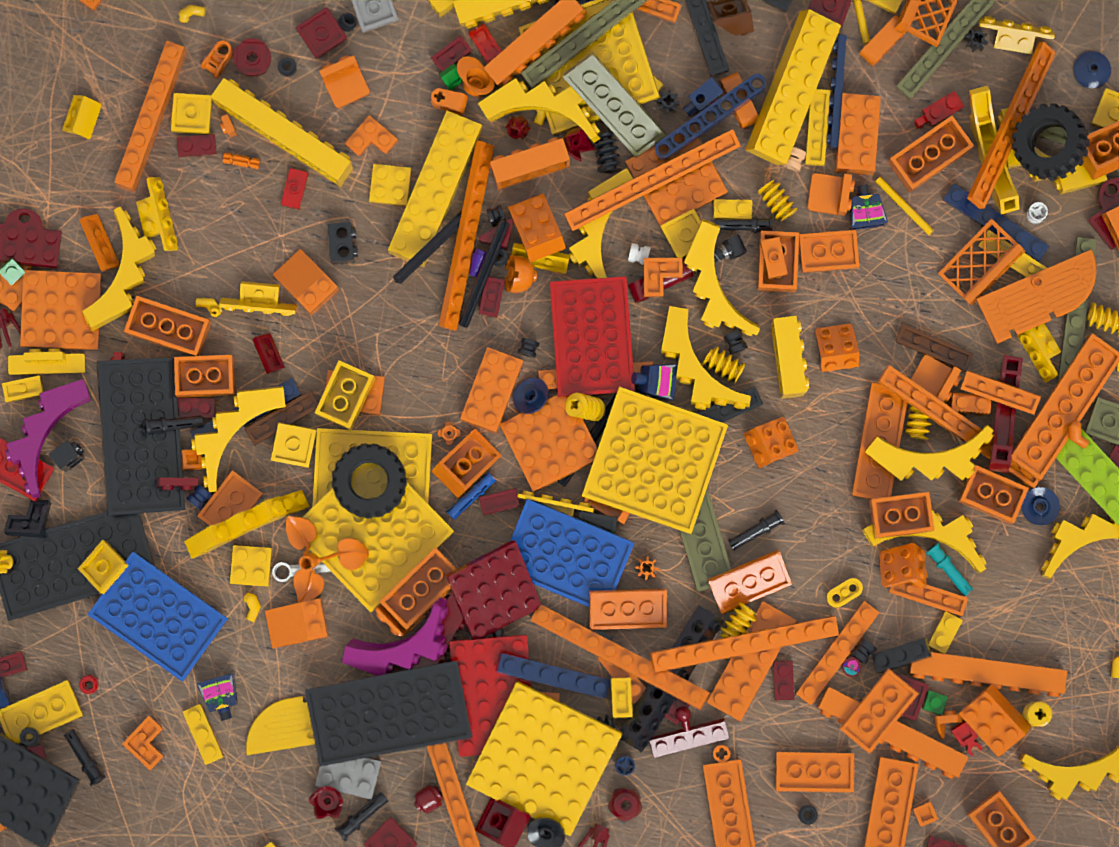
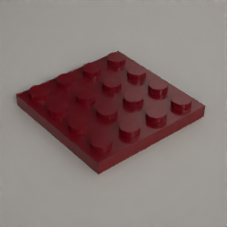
M514 540L445 575L472 639L484 638L536 611L541 605L518 545Z

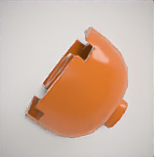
M520 255L509 256L505 270H508V277L504 276L505 289L511 293L525 292L536 281L537 271L534 270L532 262L526 257Z

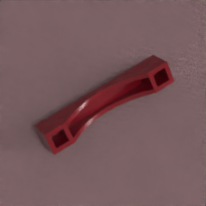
M1004 355L1001 362L999 381L1019 388L1023 358ZM996 402L989 470L1008 473L1012 459L1016 408Z

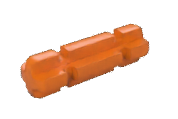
M227 152L223 154L222 161L227 164L232 163L233 165L247 168L250 166L253 169H258L260 166L258 158L252 157L250 159L248 156L232 155V153Z

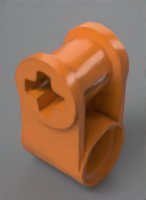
M227 41L217 42L202 62L201 69H206L214 74L215 78H219L233 57L234 50ZM222 47L229 48L225 55L220 54Z
M442 88L435 89L432 92L431 104L434 108L457 115H464L468 101L466 94ZM439 95L442 96L441 101L437 102Z

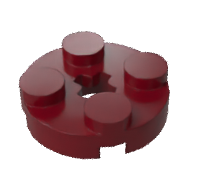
M255 38L242 41L233 53V61L236 68L241 74L248 77H257L265 74L272 60L271 52L267 45ZM251 53L258 57L254 62H250L247 59V56H251Z

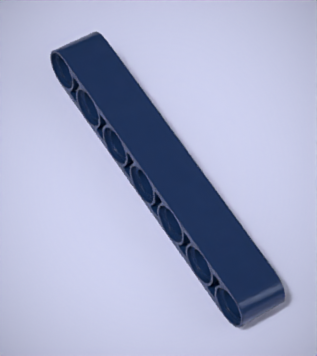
M760 74L752 75L656 144V156L660 160L671 158L765 90V78ZM759 80L763 85L760 88H754L752 82ZM739 91H744L747 97L739 99L736 94ZM728 102L731 104V108L723 110L721 104ZM708 113H713L716 119L714 121H707L705 116ZM697 124L700 126V130L694 133L689 129L690 126ZM677 135H682L685 140L683 143L678 144L674 141V138ZM662 146L669 148V152L665 155L660 154L658 151Z

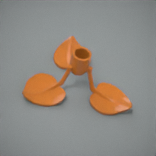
M289 516L286 519V533L290 544L298 550L306 546V550L303 552L304 556L299 560L301 570L295 573L293 579L298 603L310 601L319 596L323 591L324 578L319 574H315V569H313L319 565V562L340 556L339 561L344 568L355 570L360 568L369 556L367 547L361 541L354 538H345L338 543L339 552L319 558L315 553H309V543L316 538L314 524L302 517Z

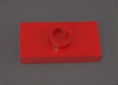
M485 24L468 33V36L487 64L502 52Z
M289 169L281 206L300 210L309 175L308 172Z

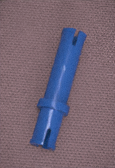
M487 472L476 484H472L473 487L446 512L456 520L480 495L483 496L484 492L496 480Z

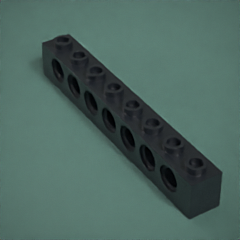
M698 605L672 648L713 640L724 621ZM698 664L667 671L688 681ZM649 684L632 710V717H628L622 726L620 739L642 753L655 731L659 728L661 721L669 712L676 697Z

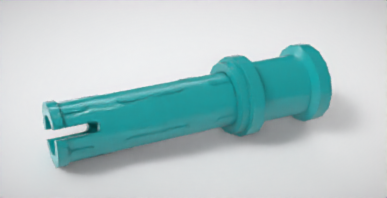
M939 542L925 552L936 562L937 568L943 569L963 596H966L969 591L973 590V587L970 586L952 564L951 557L946 555L940 548Z

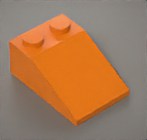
M301 249L273 274L311 316L339 291L338 286Z
M474 429L431 472L459 498L502 455Z
M320 598L265 611L272 649L329 637L323 603Z

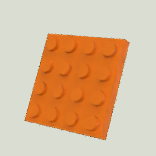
M691 126L689 129L695 133L693 127ZM677 135L674 138V141L678 144L683 143L685 140L682 135ZM699 138L667 160H660L656 156L655 145L637 158L634 156L626 160L625 164L632 177L635 178L701 145ZM662 146L658 151L660 154L665 155L669 152V148ZM709 162L643 195L657 223L661 226L692 209L697 210L714 201V199L727 194L728 191L712 162Z
M24 270L26 273L23 275L20 347L98 350L99 328L91 331L83 317L82 311L100 299L101 274Z
M556 395L548 399L539 411L532 414L520 413L500 424L533 493L592 464L594 461L597 447L583 419L569 416L566 413L565 402L569 396L558 397Z

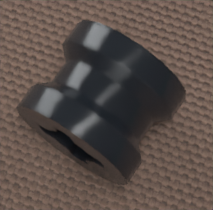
M501 204L497 205L494 209H486L492 227H495L501 220L506 221Z
M521 338L522 345L518 349V354L536 358V348L539 347L540 343L531 339Z

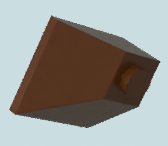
M713 0L707 2L713 21L717 26L735 36L754 32L752 13L746 0Z

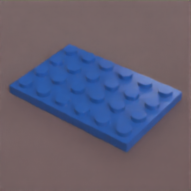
M527 499L510 540L516 541L534 585L588 607L589 591L616 590L635 543L530 499Z
M133 551L126 560L129 566L105 594L100 596L88 615L183 682L228 618Z

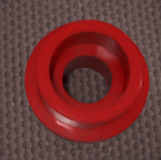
M86 675L79 682V688L85 694H93L99 687V682L93 675ZM88 681H91L93 684L91 688L86 687Z

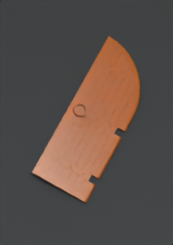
M1091 249L977 298L976 301L995 342L998 344L1012 338L1010 334L1012 329H1014L1016 335H1019L1051 321L1049 313L1053 312L1055 317L1058 318L1083 304L1090 295L1096 280L1097 269L1094 253Z

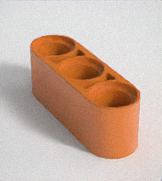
M897 15L859 53L872 67L907 32L905 30L900 32L894 29L899 19Z
M738 72L720 79V84L725 94L743 82ZM739 91L736 96L739 99H745L747 94L744 91ZM752 101L734 112L741 129L755 124L759 117Z

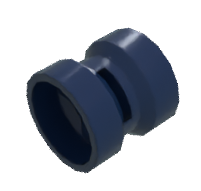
M198 484L194 488L195 493L189 494L186 499L201 511L204 507V500H210L213 495Z
M622 756L616 761V770L621 775L628 776L634 772L635 763L632 758Z

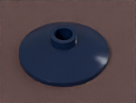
M1088 51L1076 59L1073 73L1077 82L1082 86L1091 89L1099 88L1109 80L1111 64L1102 53ZM1091 65L1096 66L1097 70L1092 71Z
M529 378L521 382L513 396L516 409L524 414H532L539 411L548 399V387L539 378Z
M1036 487L1027 492L1021 510L1024 517L1030 523L1043 526L1057 518L1060 511V502L1057 495L1050 489ZM1038 503L1042 504V510H1037L1036 505Z

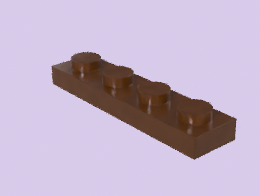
M902 324L895 341L900 345L928 355L940 362L957 367L964 372L967 371L973 357V353L905 324Z
M310 390L286 404L285 407L279 408L245 428V431L253 445L256 446L276 434L278 422L292 425L316 411L319 403Z

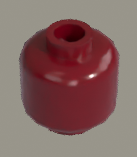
M426 785L415 793L416 801L414 805L419 812L423 811L426 814H430L442 805L444 797L437 786Z

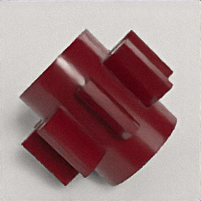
M521 116L517 119L511 117L505 127L508 129V135L515 140L519 137L524 139L531 129L528 127V121Z

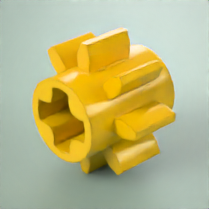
M0 550V573L3 574L7 573V569H11L13 564L12 556L7 555V550Z

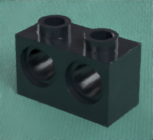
M351 222L328 224L332 265L355 263V257H358L357 246L353 244V238H356V228L352 227ZM342 229L348 231L347 236L344 238L337 236L338 232ZM343 248L349 249V254L346 257L339 255V251Z
M68 440L49 453L59 469L66 473L85 459L82 455L84 451L80 445Z

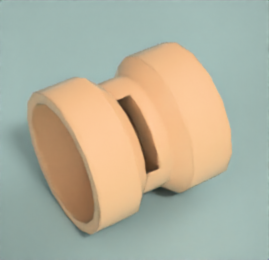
M793 147L787 164L783 166L792 171L799 172L802 166L801 161L805 159L807 153Z

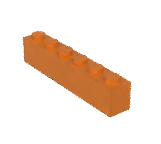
M560 0L484 67L485 71L502 88L511 82L513 77L521 74V72L528 68L527 65L529 63L537 61L545 49L552 48L560 36L567 35L575 23L579 24L585 18L584 15L587 14L586 10L577 0Z

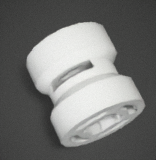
M1041 202L1033 203L1026 211L1027 220L1033 224L1042 222L1048 214L1046 205Z
M632 243L628 262L634 263L638 261L641 265H644V258L649 257L651 247H639L638 244Z

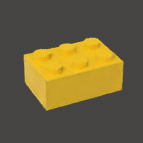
M339 360L316 408L315 414L352 431L376 378Z

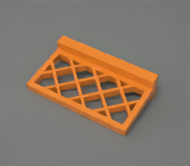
M906 0L894 29L900 32L905 30L937 47L958 0H948L950 7L945 9L941 0H923L922 2L921 0ZM936 1L939 10L932 12L929 3ZM925 5L928 13L921 15L918 7ZM941 13L944 21L937 24L934 15ZM930 17L933 26L926 27L922 18ZM918 20L921 29L916 30L911 27L912 21ZM935 29L937 34L936 40L929 36L928 30Z
M991 218L938 275L973 306L977 302L976 299L982 297L1026 251ZM993 225L997 229V237L986 238L987 229ZM997 240V251H987V241ZM1000 240H1009L1013 244L1009 250L1000 251ZM976 241H984V251L973 252V244ZM973 254H984V265H973ZM987 254H997V262L995 264H987ZM962 255H970V265H960V257ZM984 267V275L981 278H973V268ZM949 268H957V279H948L944 274ZM960 268H970V278L960 279ZM961 281H970V289L966 294L960 290Z

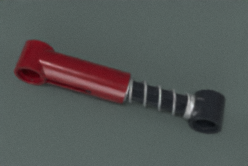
M735 235L723 241V245L714 250V263L728 258L733 260L747 253L740 235ZM683 260V277L663 278V290L694 277V272L697 273V271L687 268V264ZM644 278L627 286L635 303L650 298L644 297Z

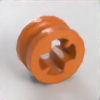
M724 745L716 746L713 750V758L718 762H726L730 758V750ZM720 748H724L723 751L726 750L727 755L723 757L724 759H719L720 756H716V752H719Z

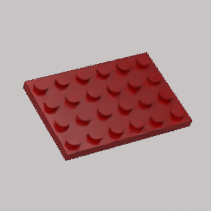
M627 276L550 282L558 397L570 396L573 393L585 395L617 393L619 387L635 392V385L631 381L634 372Z
M527 634L449 641L451 661L458 660L473 735L472 738L458 740L459 757L481 755L517 681L531 687V680L496 672L500 652L529 659Z

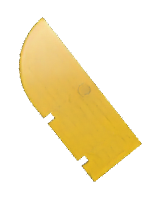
M303 696L277 701L265 708L257 716L248 733L246 755L315 744L307 702L304 703Z

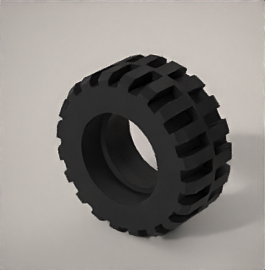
M1051 103L1050 107L1046 104H1041L1039 109L1031 108V113L1028 115L1024 114L1021 117V123L1017 122L1015 126L1017 132L1012 134V139L1015 141L1012 143V149L1015 151L1014 155L1031 175L1037 176L1039 179L1045 180L1048 178L1052 181L1056 180L1057 176L1061 179L1066 178L1068 172L1073 174L1077 171L1075 167L1077 165L1081 166L1084 163L1082 160L1083 156L1087 157L1089 151L1086 149V147L1090 146V140L1087 137L1089 135L1088 131L1076 113L1064 105L1059 107L1058 104ZM1050 127H1062L1067 133V140L1063 149L1051 157L1038 156L1035 152V142L1038 136Z
M364 443L357 447H351L348 452H344L341 455L342 457L339 461L337 460L336 467L332 472V488L336 499L348 512L366 519L379 518L392 512L401 503V499L406 492L407 479L405 469L394 452L378 444ZM365 463L377 464L387 474L388 483L385 491L374 499L361 498L354 492L351 485L353 472L357 467Z

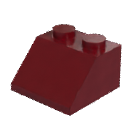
M491 797L475 831L504 847H516L531 815Z

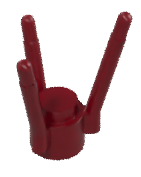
M5 308L0 309V328L3 330L8 347L11 348L12 344L6 327L10 325L11 321L20 335L21 327L14 319L13 313H8ZM0 335V349H2L1 335Z
M595 824L594 828L590 827L587 835L578 847H583L591 835V839L595 840L592 847H597L599 842H603L602 847H607L610 829Z

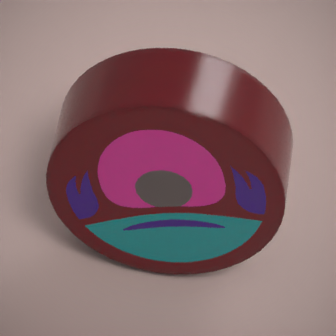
M850 657L842 663V671L849 677L857 676L861 672L862 665L857 658Z

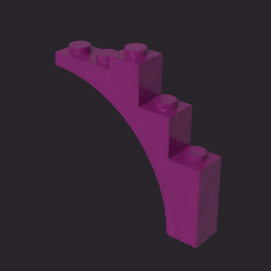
M84 379L39 393L41 399L38 400L41 411H45L23 418L24 425H21L24 435H28V437L6 444L8 450H5L8 461L12 460L14 466L21 464L18 468L21 476L26 477L27 483L24 484L28 495L31 494L33 499L41 497L38 485V462L46 438L54 426L66 414L80 405L91 401Z
M440 597L433 605L425 625L407 638L390 643H370L352 638L345 646L342 663L378 676L388 674L389 672L392 673L395 664L410 670L414 664H418L421 656L436 661L440 655H444L447 644H444L446 636L441 635L444 628L442 620L445 619L448 612L446 607L447 600Z

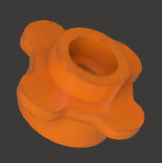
M446 422L445 427L439 430L437 434L445 440L446 444L451 445L453 440L460 436L461 432L453 426L452 422Z

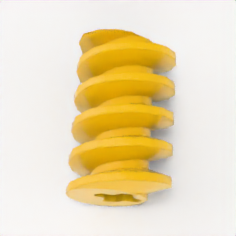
M772 180L758 191V194H765L762 200H769L766 206H774L771 209V213H777L775 219H782L780 221L782 222L793 215L798 208L791 209L794 202H786L789 195L782 196L785 189L778 190L781 183L774 184L775 180Z
M1092 302L1086 316V321L1089 320V326L1091 327L1095 322L1096 329L1104 325V332L1110 327L1111 334L1118 330L1119 336L1118 311L1114 310L1111 313L1110 307L1103 311V305H1099L1096 309V303Z
M718 346L714 349L711 348L702 365L704 366L706 363H709V370L715 366L716 374L722 371V378L728 374V381L730 382L735 379V384L745 368V363L743 362L738 365V358L732 362L731 354L725 357V350L719 354Z
M573 393L566 399L565 410L569 416L599 421L605 414V404L600 398Z
M913 406L910 407L909 410L914 414L908 415V418L912 421L907 422V426L911 429H906L905 433L914 439L929 440V438L924 436L925 433H930V430L925 428V426L932 424L927 421L929 417Z
M739 602L741 610L734 609L737 615H729L732 622L725 621L727 628L721 627L723 634L719 635L724 638L747 633L745 626L751 628L752 624L749 620L755 622L757 619L754 614H758L747 605Z
M1031 702L1024 707L1022 717L1031 726L1040 727L1050 722L1052 711L1046 703Z

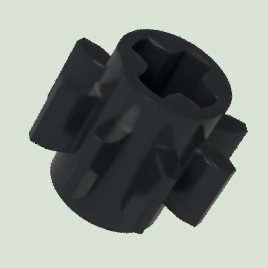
M981 28L975 32L971 29L970 35H966L964 38L968 40L966 47L970 46L972 52L976 49L983 51L982 44L987 45L989 43L985 40L988 34H983ZM974 37H975V39H978V38H979V39H980V42H979V43H978V41H975V42H974V41H973Z
M670 90L666 94L661 92L660 96L662 99H657L656 103L661 104L659 111L665 110L666 115L671 110L676 112L675 105H680V101H676L678 94L673 95ZM666 99H670V106L666 105Z

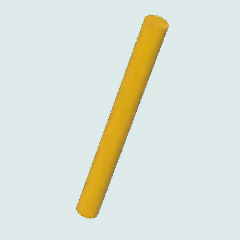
M853 0L863 44H868L870 38L861 0Z
M881 177L875 181L928 236L934 231Z

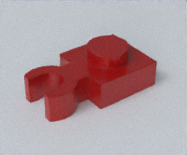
M966 721L950 729L961 747L967 745L966 751L970 756H973L971 752L972 747L977 746L980 751L982 750L981 745L974 741L978 737L976 732Z

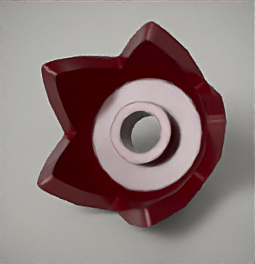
M581 127L569 130L564 135L563 140L568 154L581 162L580 153L595 149L587 138L588 135Z
M322 786L313 792L308 799L309 803L314 807L316 819H322L327 816L338 818L342 809L343 798L337 789L331 786ZM325 798H330L331 803H326Z
M616 788L608 803V810L622 822L630 821L642 812L638 791L635 789ZM623 801L629 802L628 808L622 807Z

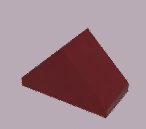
M512 218L507 220L510 225L501 245V248L505 250L508 249L514 225ZM497 227L480 236V243L490 246Z

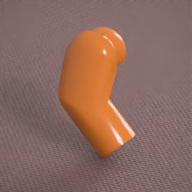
M1074 420L1068 428L1069 438L1085 449L1089 441L1081 436V423Z

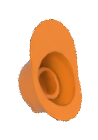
M466 56L458 61L457 72L463 80L464 90L469 95L480 98L483 94L493 91L495 86L494 80L485 71L484 66L479 60Z

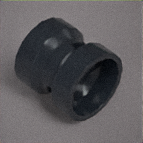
M741 330L734 331L723 337L725 343L729 345L728 350L731 355L748 348L747 343L742 339L743 334Z
M861 638L858 642V647L854 648L850 654L866 665L870 654H874L877 648L864 638Z

